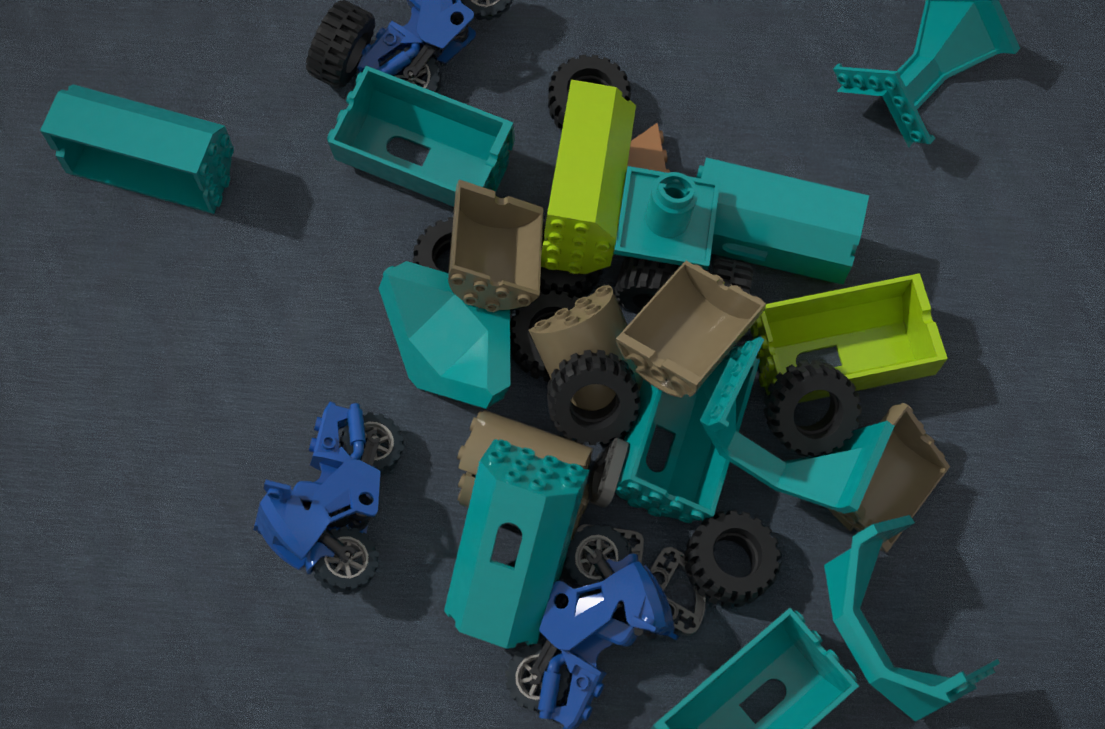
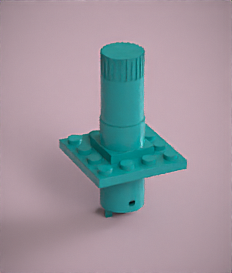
M628 166L614 254L675 265H682L685 261H688L708 270L720 182L690 177L679 172L666 173Z

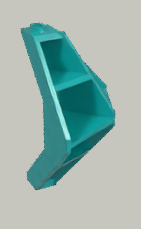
M408 261L395 267L390 266L383 273L379 291L408 378L418 389L485 409L502 400L510 387V310L489 312L483 308L466 305L451 290L448 282L449 273Z

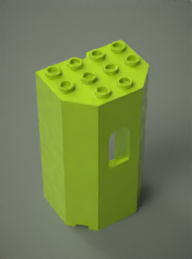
M571 80L546 219L541 267L549 270L569 271L573 274H587L611 266L636 105L631 100H625L622 97V92L617 87Z
M920 273L766 304L764 312L750 328L753 340L758 337L764 339L756 358L760 359L758 365L760 369L759 382L761 387H765L767 395H770L768 390L770 383L775 384L777 381L775 376L779 372L784 374L787 372L786 367L791 364L797 367L796 357L799 354L834 346L837 348L842 365L835 368L856 387L855 391L936 375L948 359L937 324L931 317V306ZM826 390L812 391L803 396L798 403L830 397V394Z

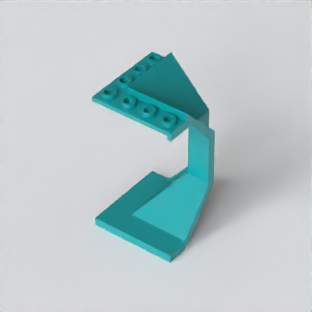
M926 0L912 56L897 71L843 67L842 64L838 63L833 68L837 81L841 84V87L836 92L882 96L908 148L914 142L931 144L935 140V136L929 135L917 109L947 78L997 54H1016L1020 46L999 0Z
M758 337L732 349L702 384L708 404L700 422L718 453L776 491L841 513L858 511L894 425L884 421L853 430L851 432L854 435L850 440L846 438L843 441L844 446L840 449L837 447L833 448V452L827 455L782 461L736 431V397L764 339Z
M907 515L875 523L853 536L851 549L825 564L824 568L833 622L870 685L916 722L977 689L975 683L995 673L993 667L1000 664V662L996 659L968 675L962 671L951 678L893 666L860 607L882 543L915 524L912 517Z

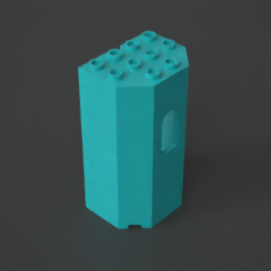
M365 66L363 72H360L356 78L354 90L350 91L347 96L346 103L349 104L348 107L340 110L337 116V124L334 129L330 130L327 137L335 160L453 207L456 185L459 179L493 190L496 194L509 164L510 152L508 150H512L515 143L513 122ZM399 137L426 147L430 151L423 166H419L391 155L387 151L388 142L393 138Z
M72 84L68 87V90L62 89L58 91L40 130L51 149L56 150L55 156L65 172L213 214L222 203L224 188H227L230 183V168L234 146L225 125Z
M706 157L704 166H699L697 178L720 182L711 249L712 254L844 284L852 268L855 258L853 255L861 238L869 195Z
M755 358L736 397L737 432H739L760 362L758 358ZM644 379L639 392L641 406L638 410V418L635 422L632 421V427L626 432L624 441L628 442V449L615 493L620 498L626 500L628 505L647 509L648 514L656 517L675 518L685 523H692L697 520L702 521L705 518L713 517L730 461L718 453L700 422L708 404L703 386L701 385L691 397L688 394H684L681 398L659 390ZM656 426L674 434L665 466L660 472L651 471L646 464V456Z
M493 440L479 461L444 609L446 615L453 617L456 621L455 627L460 633L506 649L516 647V644L520 642H526L527 645L537 644L542 634L539 629L553 585L560 580L589 470L582 468L578 464L560 461L554 456H545L544 459L539 458L532 449L511 445L506 440ZM504 523H513L522 532V540L515 568L491 560L499 526Z
M789 608L657 721L651 729H811L858 688L859 685L856 683L857 678L849 669L845 670L839 664L840 659L831 649L826 651L821 646L822 638L816 631L809 630L804 624L805 619L798 611H793ZM770 679L780 681L786 690L785 698L755 724L739 705Z

